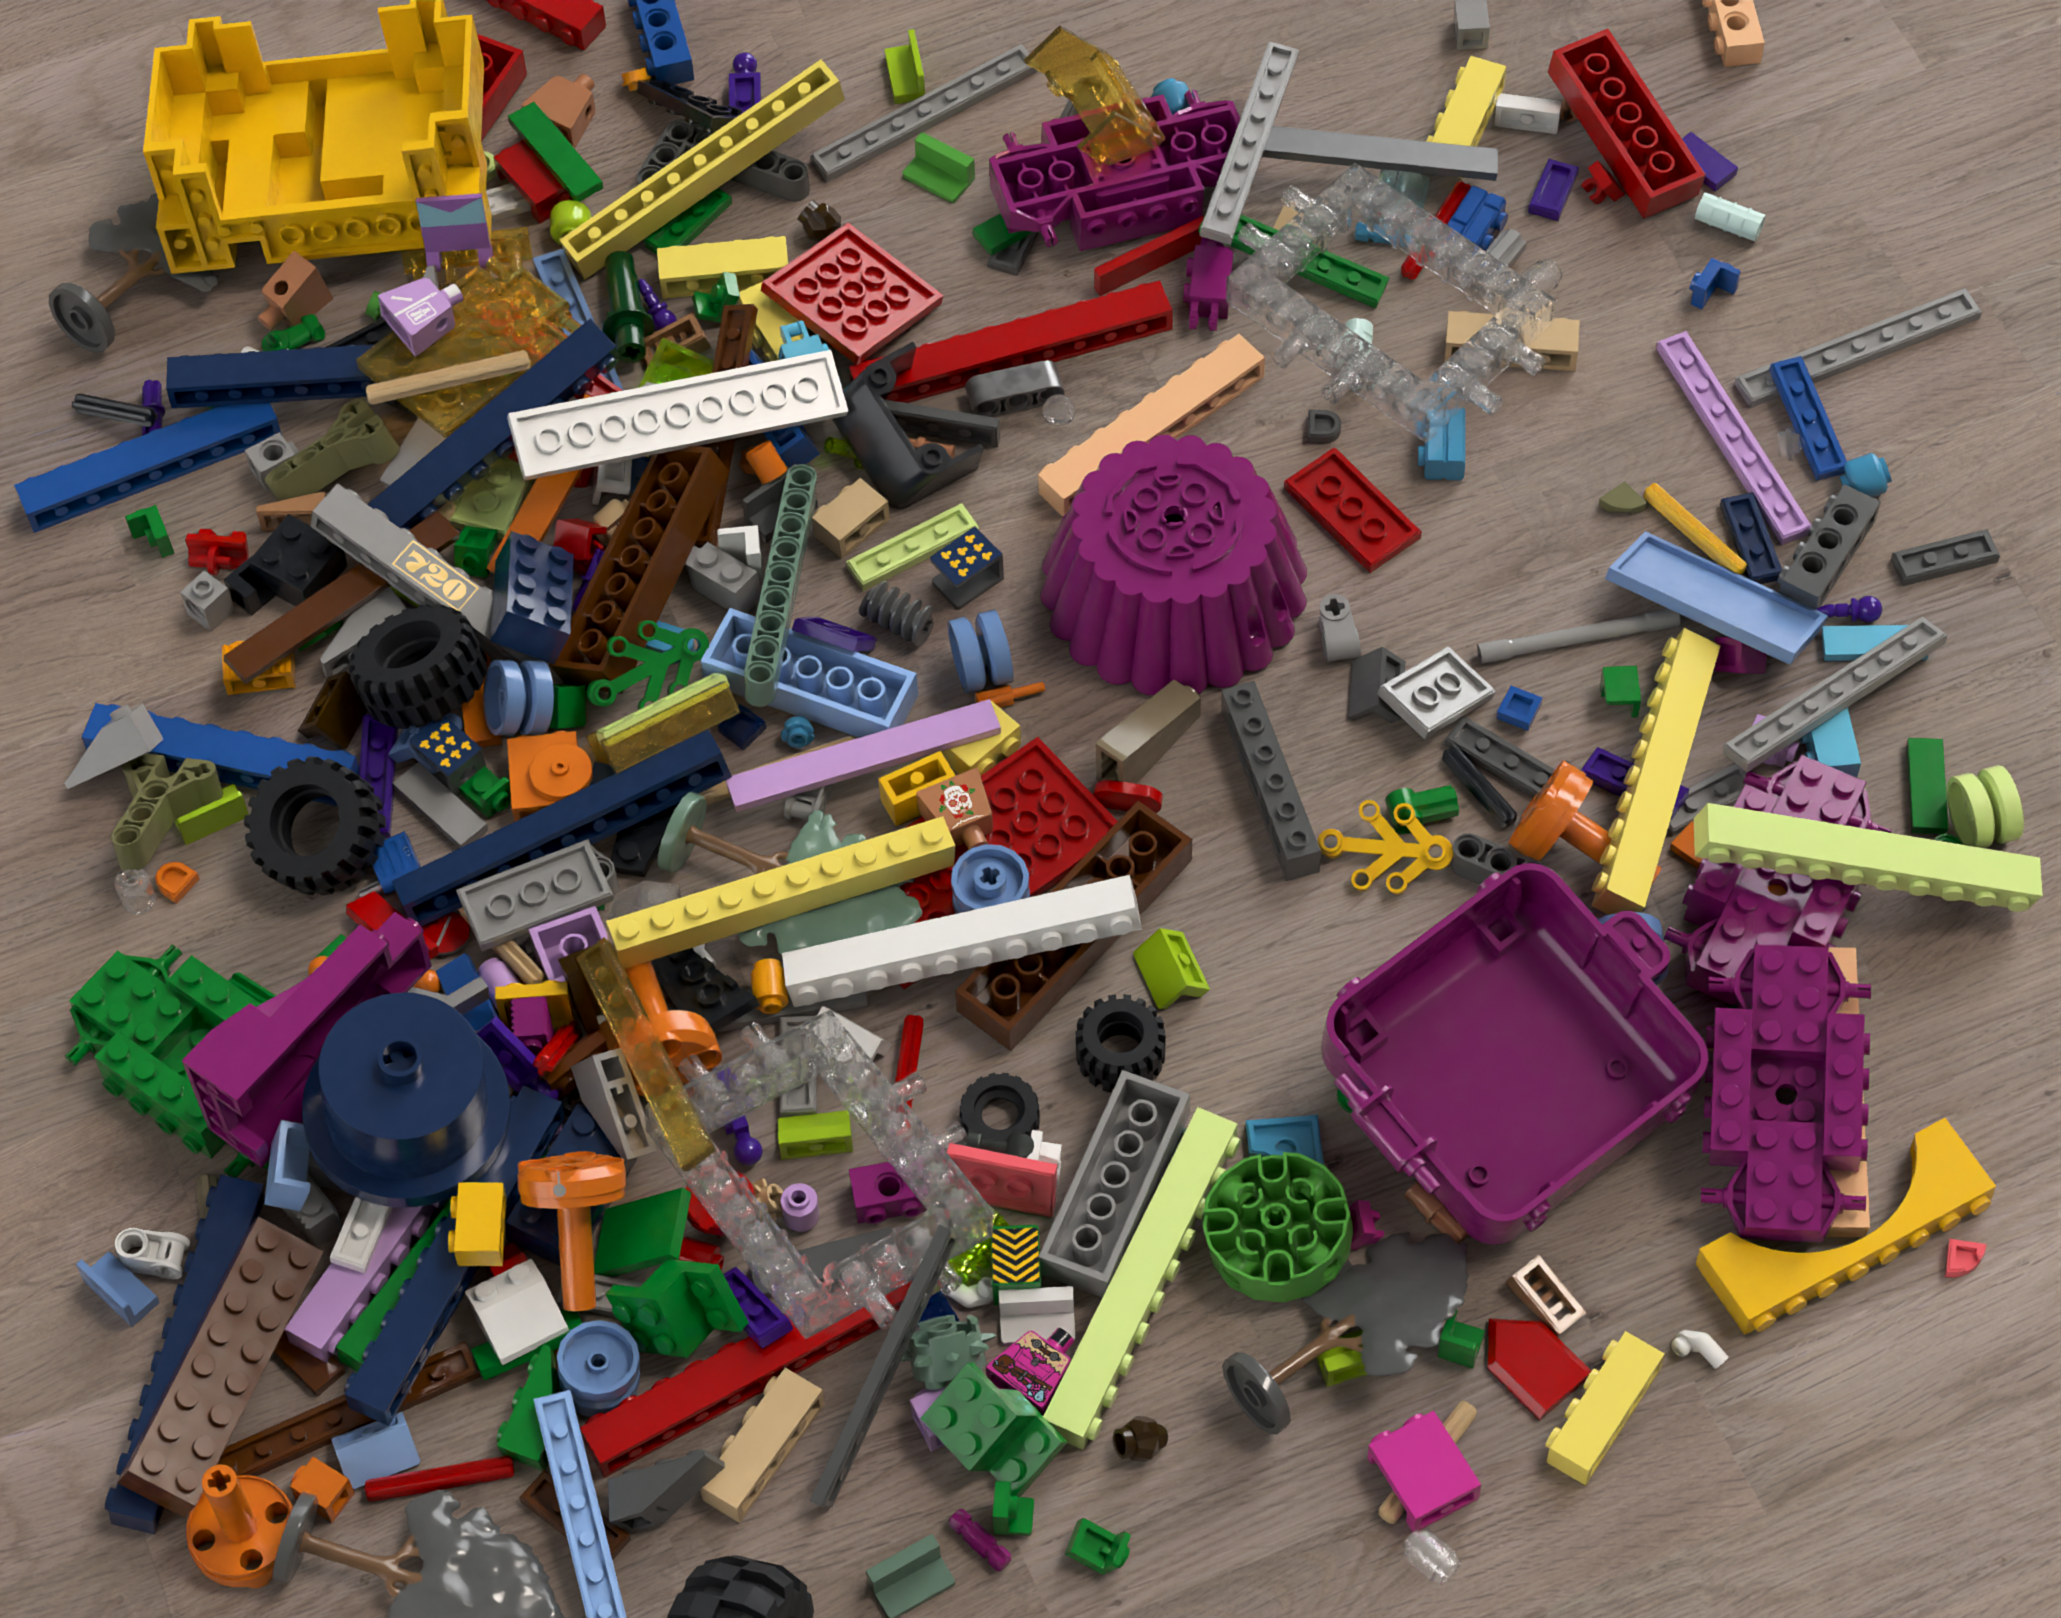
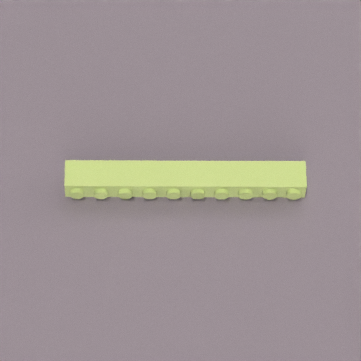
M1707 803L1694 818L1695 857L1708 859L1712 863L1729 862L1741 864L1748 869L1760 867L1775 870L1780 874L1797 873L1809 875L1810 878L1816 880L1828 878L1840 880L1847 885L1865 884L1876 886L1879 890L1896 889L1908 891L1915 896L1933 895L1942 897L1946 901L1963 900L1975 902L1978 906L1994 905L2007 907L2010 911L2014 912L2027 911L2043 896L2039 857Z
M1197 1107L1044 1414V1418L1061 1434L1068 1444L1084 1450L1089 1439L1095 1441L1103 1423V1420L1099 1418L1104 1408L1110 1409L1117 1397L1119 1388L1115 1387L1120 1375L1124 1377L1128 1375L1134 1361V1356L1131 1353L1136 1343L1142 1345L1148 1334L1150 1324L1146 1322L1151 1312L1157 1314L1165 1298V1293L1162 1290L1167 1280L1173 1282L1178 1273L1181 1262L1177 1261L1182 1249L1188 1251L1192 1245L1196 1234L1193 1227L1197 1219H1204L1203 1212L1206 1197L1220 1175L1226 1171L1223 1166L1227 1158L1233 1159L1239 1149L1241 1139L1237 1138V1123Z

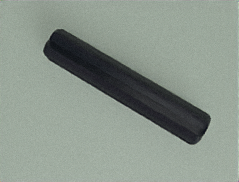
M81 393L75 395V399L72 401V407L75 408L77 413L146 427L153 426L158 418L157 413L151 407Z
M1453 745L1443 752V762L1502 827L1507 828L1517 820V812L1459 747Z

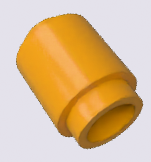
M776 959L757 961L750 973L752 994L760 1004L756 1009L764 1014L779 1013L789 1003L788 991L785 986L784 968L781 962Z

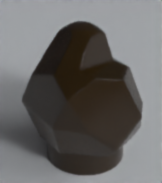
M814 200L803 209L797 218L803 224V230L808 239L820 242L841 228V216L837 211L826 203L819 205Z
M1135 1416L1122 1428L1115 1429L1113 1432L1114 1449L1122 1459L1130 1458L1134 1461H1149L1168 1442L1166 1428L1158 1424L1154 1419L1145 1416Z

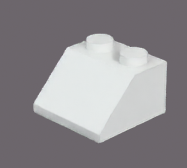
M532 1258L465 1291L476 1321L502 1365L569 1331L543 1276Z

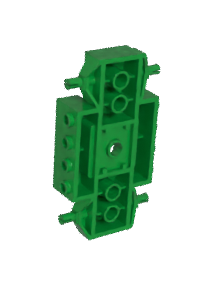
M173 944L170 945L159 959L156 958L155 960L146 957L124 955L117 950L69 1000L72 1006L70 1012L80 1038L78 1039L79 1042L65 1055V1058L74 1066H77L89 1051L92 1054L97 1052L94 1058L104 1079L102 1085L109 1093L115 1097H119L121 1094L129 1100V1105L142 1116L149 1114L156 1119L155 1123L166 1134L171 1135L174 1132L181 1137L182 1143L194 1154L202 1152L212 1159L227 1142L208 1129L182 1060L216 1026L251 1003L257 1007L261 1003L192 955L169 978L171 974L169 968L183 955L180 949L175 948ZM238 1152V1156L224 1169V1172L230 1177L237 1178L248 1165L252 1168L259 1166ZM269 1161L262 1168L268 1170Z

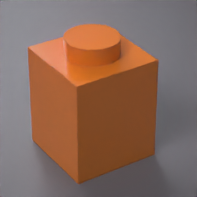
M312 1457L307 1465H302L297 1469L290 1485L296 1501L303 1491L316 1495L318 1499L317 1514L333 1523L355 1494L347 1477L315 1457Z

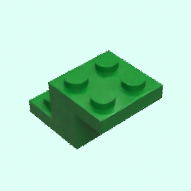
M666 1259L640 1287L613 1285L605 1294L612 1306L614 1316L636 1341L638 1352L688 1358L714 1329L741 1332L749 1323L718 1264Z
M967 1363L920 1418L969 1471H990L998 1481L1011 1482L1012 1496L1021 1497L1067 1444V1441L1019 1390L998 1389L974 1363Z

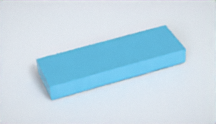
M1908 625L1822 626L1821 637L1824 661H1854ZM1928 655L1921 660H1927Z

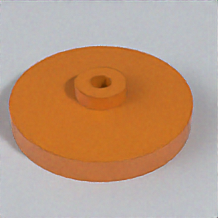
M558 743L545 747L536 754L530 765V779L534 789L541 796L554 801L564 799L588 787L593 777L592 764L587 753L580 747L568 743Z

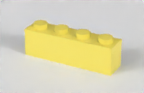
M1470 56L1466 67L1461 66L1455 82L1457 85L1456 89H1450L1445 101V112H1440L1437 116L1434 136L1429 135L1426 142L1477 147L1496 107L1497 97L1505 87L1507 66Z
M769 236L760 239L657 248L662 299L693 296L694 292L710 294L712 286L718 283L723 272L734 273L738 289L742 291L763 282L788 264L786 236Z
M761 282L740 291L738 305L754 304L757 307L758 312L752 342L757 349L762 348L765 361L771 362L779 360L778 354L780 346L783 344L780 326L792 324L799 320L761 292ZM800 335L791 337L792 342L801 339Z
M1626 1331L1619 1342L1612 1340L1602 1357L1605 1360L1604 1365L1600 1371L1594 1368L1585 1381L1583 1388L1587 1391L1581 1400L1575 1397L1567 1408L1564 1417L1568 1420L1562 1429L1555 1427L1547 1439L1545 1447L1549 1448L1546 1463L1586 1486L1661 1370L1665 1353Z

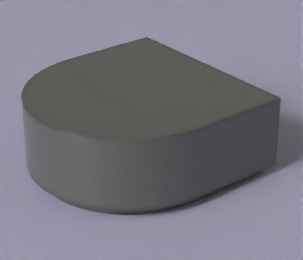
M1308 410V443L1327 444L1338 439L1341 433V420L1337 414L1328 410Z

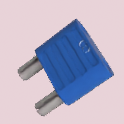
M405 831L384 840L383 847L377 846L374 854L379 857L373 868L378 881L359 889L360 898L373 891L378 894L385 892L386 895L396 891L392 883L393 880L421 867Z

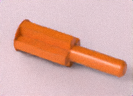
M1038 682L1011 689L1009 684L976 692L975 700L978 703L990 699L1000 708L1014 704V699L1044 692L1045 684Z

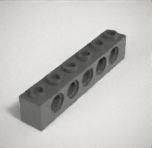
M1255 681L1222 689L1221 713L1286 881L1320 872V847Z

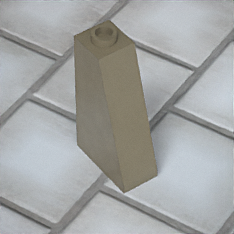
M1172 680L1100 738L1096 743V780L1099 782L1102 780H1115L1137 784L1201 716V697L1192 687L1188 685L1183 686L1176 680Z

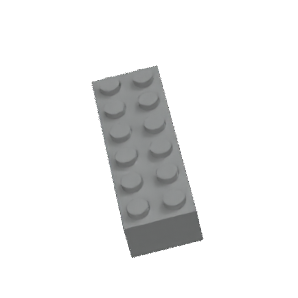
M1122 1070L1038 1256L1040 1259V1275L1103 1298L1163 1177L1190 1115V1094Z

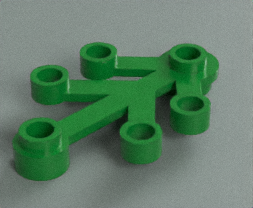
M641 621L636 628L637 636L641 640L652 641L655 639L674 646L663 653L631 644L622 636L611 637L606 644L610 655L614 657L626 656L644 663L611 681L606 679L592 681L587 688L588 700L595 706H609L615 701L617 693L650 676L644 698L638 703L639 710L644 707L647 701L652 703L658 701L668 666L678 660L680 661L675 681L668 686L667 694L674 693V688L677 685H681L683 688L688 686L694 662L701 660L707 648H709V640L706 634L697 628H687L680 633L658 627L654 621ZM646 624L651 625L653 628V633L649 637L644 636L642 632ZM690 639H695L698 643L697 649L693 652L688 649ZM616 640H620L623 643V649L620 653H616L613 650V643ZM605 686L609 690V695L606 699L602 700L598 695V691L601 687Z

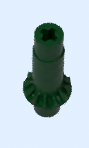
M615 251L605 259L606 287L610 312H607L606 320L602 321V331L616 345L620 361L636 363L641 361L646 355L644 338L653 334L654 323L652 315L646 314L645 309L641 305L638 276L635 271L633 256L626 251Z

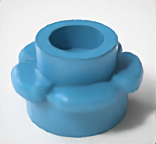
M800 716L792 717L784 723L781 738L791 747L802 748L814 740V728L808 719Z

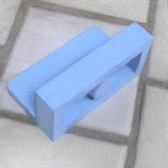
M403 1412L395 1415L390 1426L376 1421L331 1438L343 1474L350 1480L353 1489L364 1486L365 1481L368 1479L390 1476L420 1463V1458Z

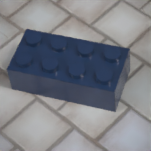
M511 531L495 560L491 642L551 664L555 663L571 632L574 554L567 552L561 547H553L537 541L532 536L521 535Z
M579 1104L575 1106L545 1156L551 1157L570 1152L591 1151L596 1154L621 1158L589 1110ZM638 1157L624 1161L626 1178ZM520 1198L505 1222L506 1240L560 1266L557 1209L529 1207L523 1205ZM612 1202L590 1206L592 1235L602 1220L605 1209L609 1208Z

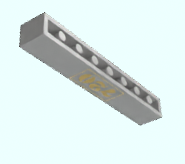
M337 483L312 511L310 527L388 581L390 585L418 605L428 604L432 607L435 604H440L460 611L469 620L484 653L494 660H513L518 666L524 660H540L491 642L493 591L487 587H480L473 582L463 569L451 566L443 560L441 554L435 549L426 548L416 540L409 530L399 528L390 522L384 512L368 506L355 491L345 489Z

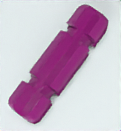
M958 1509L949 1518V1526L958 1535L962 1534L964 1536L962 1539L983 1559L987 1558L989 1560L988 1563L996 1571H1002L1011 1562V1553L1002 1545L998 1546V1541L977 1521L973 1522L971 1520L973 1517L964 1509Z

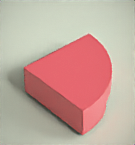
M1949 1239L1945 1277L1955 1278L1972 1272L1980 1264L1987 1244Z

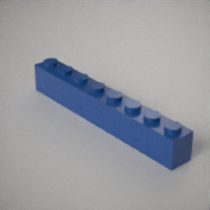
M270 403L215 406L206 412L184 418L164 428L155 429L148 434L130 441L121 442L117 446L90 454L70 464L61 465L36 477L27 478L14 486L32 530L36 533L241 454L251 446L279 432L281 433Z
M95 703L82 734L86 750L101 728L112 719L110 713L121 706ZM148 711L163 740L146 754L164 755L169 772L177 773L186 758L208 760L215 764L220 782L260 790L257 788V785L262 779L269 781L273 777L270 772L276 767L281 766L286 769L288 768L287 762L296 758L305 762L307 757H319L322 760L328 758L336 761L359 775V765L356 756L343 750L330 751L320 749L309 743L300 745L287 742L279 737L266 738L256 736L245 730L236 732L222 729L214 724L201 725L192 723L180 717L167 718L157 716L153 712ZM329 796L312 800L337 806L336 801Z

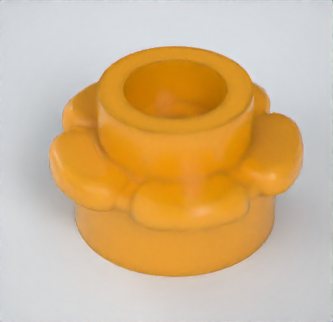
M645 67L621 74L623 79L621 85L623 87L628 85L629 91L637 90L638 80H649L651 76L647 75Z

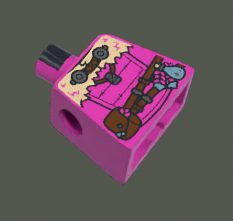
M1057 1328L1047 1340L1034 1331H1028L986 1366V1375L998 1389L1019 1390L1044 1416L1071 1362V1359L1065 1353L1073 1345L1074 1339L1062 1328Z

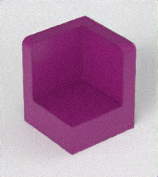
M1715 637V643L1721 646L1713 671L1750 674L1765 673L1767 654L1731 637Z

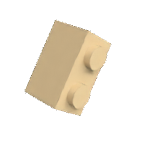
M861 478L852 485L844 487L834 500L818 508L812 517L814 537L841 559L890 520L888 500Z

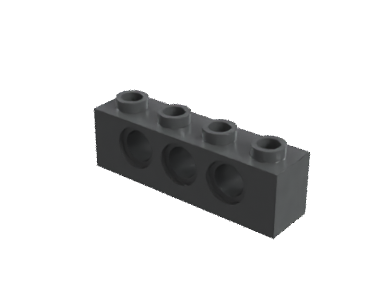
M1845 484L1838 495L1832 494L1824 507L1825 515L1823 518L1817 517L1811 525L1808 541L1806 543L1801 541L1793 555V560L1795 561L1791 567L1785 565L1777 580V584L1781 585L1779 593L1815 610L1821 607L1875 523L1881 501Z

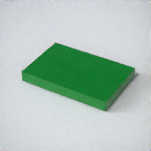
M682 1187L605 1209L594 1263V1274L614 1277L662 1264L666 1259L678 1260L691 1192Z

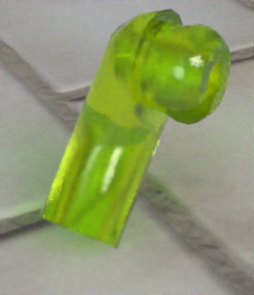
M828 437L824 443L826 453L854 459V466L858 469H864L846 440L835 437Z

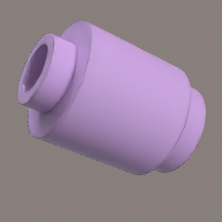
M491 958L485 961L477 971L479 977H482L487 984L489 998L496 1008L495 987L506 986L510 983L523 984L515 972L500 958Z
M802 1183L787 1187L781 1196V1207L785 1224L797 1232L810 1230L819 1219L816 1192L809 1185Z

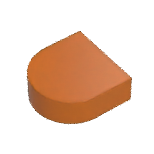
M181 862L164 864L159 868L155 877L159 891L175 903H178L200 879L196 871Z

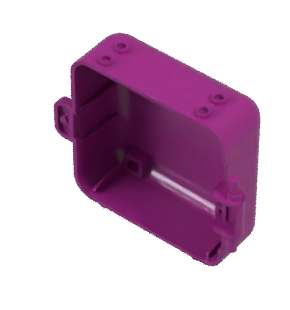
M1535 863L1514 866L1502 875L1498 872L1492 874L1479 885L1476 895L1361 980L1359 977H1355L1345 984L1336 996L1338 998L1328 1011L1321 1042V1054L1324 1064L1336 1079L1334 1084L1349 1100L1348 1106L1353 1110L1350 1117L1398 1173L1405 1171L1410 1178L1414 1176L1429 1195L1434 1194L1472 1238L1489 1245L1508 1243L1527 1229L1530 1232L1535 1231L1548 1219L1546 1214L1666 1121L1670 1124L1677 1121L1687 1111L1685 1106L1692 1100L1708 1064V1050L1701 1035L1653 982L1655 978L1666 970L1670 961V950L1664 941L1639 914L1633 911H1621L1604 924H1601L1557 873L1546 866Z

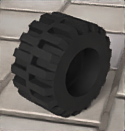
M1116 994L1108 995V1001L1104 1002L1101 998L1094 1001V1009L1088 1006L1083 1011V1018H1079L1077 1022V1031H1075L1077 1064L1080 1065L1082 1075L1084 1077L1089 1076V1082L1095 1087L1098 1084H1102V1090L1110 1093L1111 1088L1115 1087L1122 1070L1152 1081L1153 1075L1158 1076L1160 1074L1162 1064L1165 1062L1166 1034L1164 1022L1161 1016L1157 1017V1010L1152 1005L1146 1008L1145 1000L1138 998L1137 1001L1131 1000V995L1127 994L1123 995V999H1116ZM1116 1035L1129 1036L1140 1043L1135 1049L1124 1053L1112 1052L1102 1045L1106 1039Z

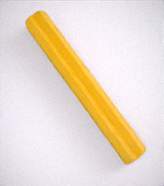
M1653 483L1645 489L1643 498L1714 562L1739 575L1745 572L1746 562L1657 483Z

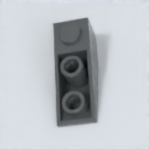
M692 1450L687 1453V1456L674 1460H659L655 1462L654 1466L644 1469H629L624 1471L621 1476L608 1479L609 1522L629 1533L663 1524L725 1468V1462L711 1455L706 1450Z

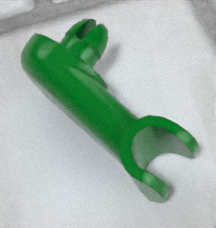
M308 314L301 317L300 324L282 331L275 330L269 332L263 338L261 347L263 351L298 349L311 340L314 342L323 341L326 335L325 330L315 315Z

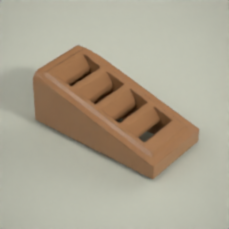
M692 312L645 337L646 355L643 359L648 369L651 370L700 353L710 348L711 344L700 322ZM694 333L692 337H688V334ZM681 337L682 342L677 344L675 339ZM669 342L671 348L665 350L662 343ZM656 346L659 354L653 356L650 347Z
M326 492L307 494L257 506L256 512L261 530L274 531L288 514L310 525L312 511L326 497Z
M1540 1255L1506 1281L1510 1289L1557 1336L1586 1314ZM1535 1275L1539 1280L1529 1286L1526 1280ZM1545 1285L1549 1291L1539 1298L1535 1292ZM1556 1296L1560 1301L1548 1309L1545 1303ZM1564 1307L1568 1308L1571 1312L1558 1321L1554 1315Z

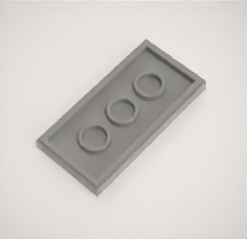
M588 839L456 889L481 951L529 934L528 929L593 906L599 907L614 901L613 893Z

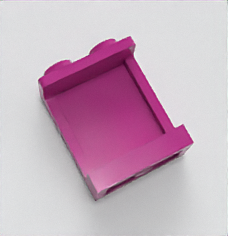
M1434 1410L1424 1416L1422 1413L1416 1414L1406 1420L1403 1427L1393 1432L1389 1430L1383 1431L1371 1440L1368 1446L1367 1458L1371 1464L1376 1463L1405 1508L1407 1512L1406 1522L1413 1533L1479 1499L1481 1483Z

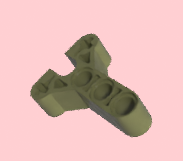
M357 398L346 403L340 409L339 417L324 436L274 468L266 476L265 483L278 501L316 493L351 469L373 463L383 464L390 461L399 453L400 447L385 423L377 414L375 415L368 403L362 398Z
M145 753L122 764L130 794L134 799L110 837L119 867L124 871H137L144 868L177 818L222 798L223 791L213 762L186 758L177 773L171 777L164 755Z

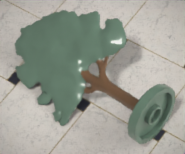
M689 792L682 798L667 824L658 852V866L669 873L677 872L685 864L694 846L697 845L748 867L755 874H759L784 866L778 862L779 859H786L789 861L788 864L865 841L866 838L864 834H849L841 842L833 829L837 823L833 820L831 814L825 815L821 810H815L808 815V822L791 843L789 852L781 851L768 856L760 855L703 832L702 827L707 808L705 797L695 792ZM913 878L737 934L740 942L753 947L757 945L765 946L768 943L767 934L772 933L777 940V950L782 955V953L914 924L921 917L923 911L918 900L915 897L907 896L899 887L906 882L913 883L915 880Z

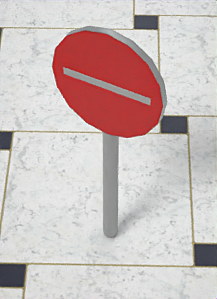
M454 912L422 926L424 934L438 946V955L455 953L462 949L469 940L470 929L468 923L461 915Z

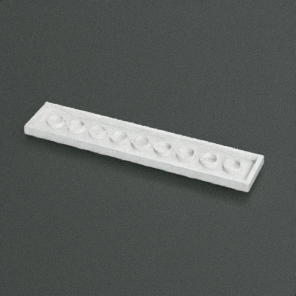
M827 350L508 413L507 419L525 481L684 449L689 446H699L843 417L847 415L848 408L832 352Z

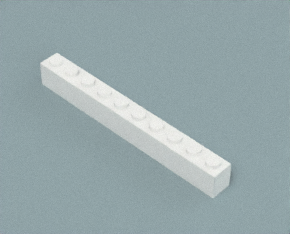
M1130 875L785 952L782 953L785 986L793 1006L799 1007L870 990H879L901 983L915 982L937 975L951 974L955 971L977 966H986L1008 959H1017L1044 951H1053L1075 944L1089 943L1111 936L1125 935L1129 932L1142 930L1136 894Z

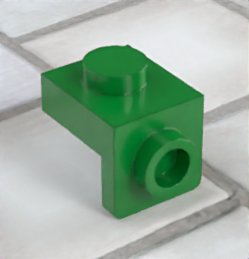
M1081 1518L1077 1520L1064 1554L1104 1575L1117 1568H1121L1125 1564L1130 1553V1548L1127 1545L1131 1535L1125 1531L1115 1535L1097 1524Z

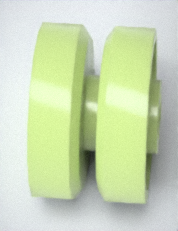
M1996 765L1981 769L1977 777L1972 773H1965L1953 776L1948 780L1947 804L1955 833L1963 845L1988 848L1993 840L2004 844L2016 841L2022 836L2024 818L2021 800L2010 773L2003 766Z

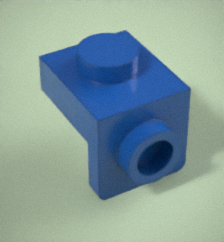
M1711 258L1702 273L1696 272L1689 287L1693 291L1691 305L1703 309L1717 287L1734 294L1738 289L1741 271L1729 263Z

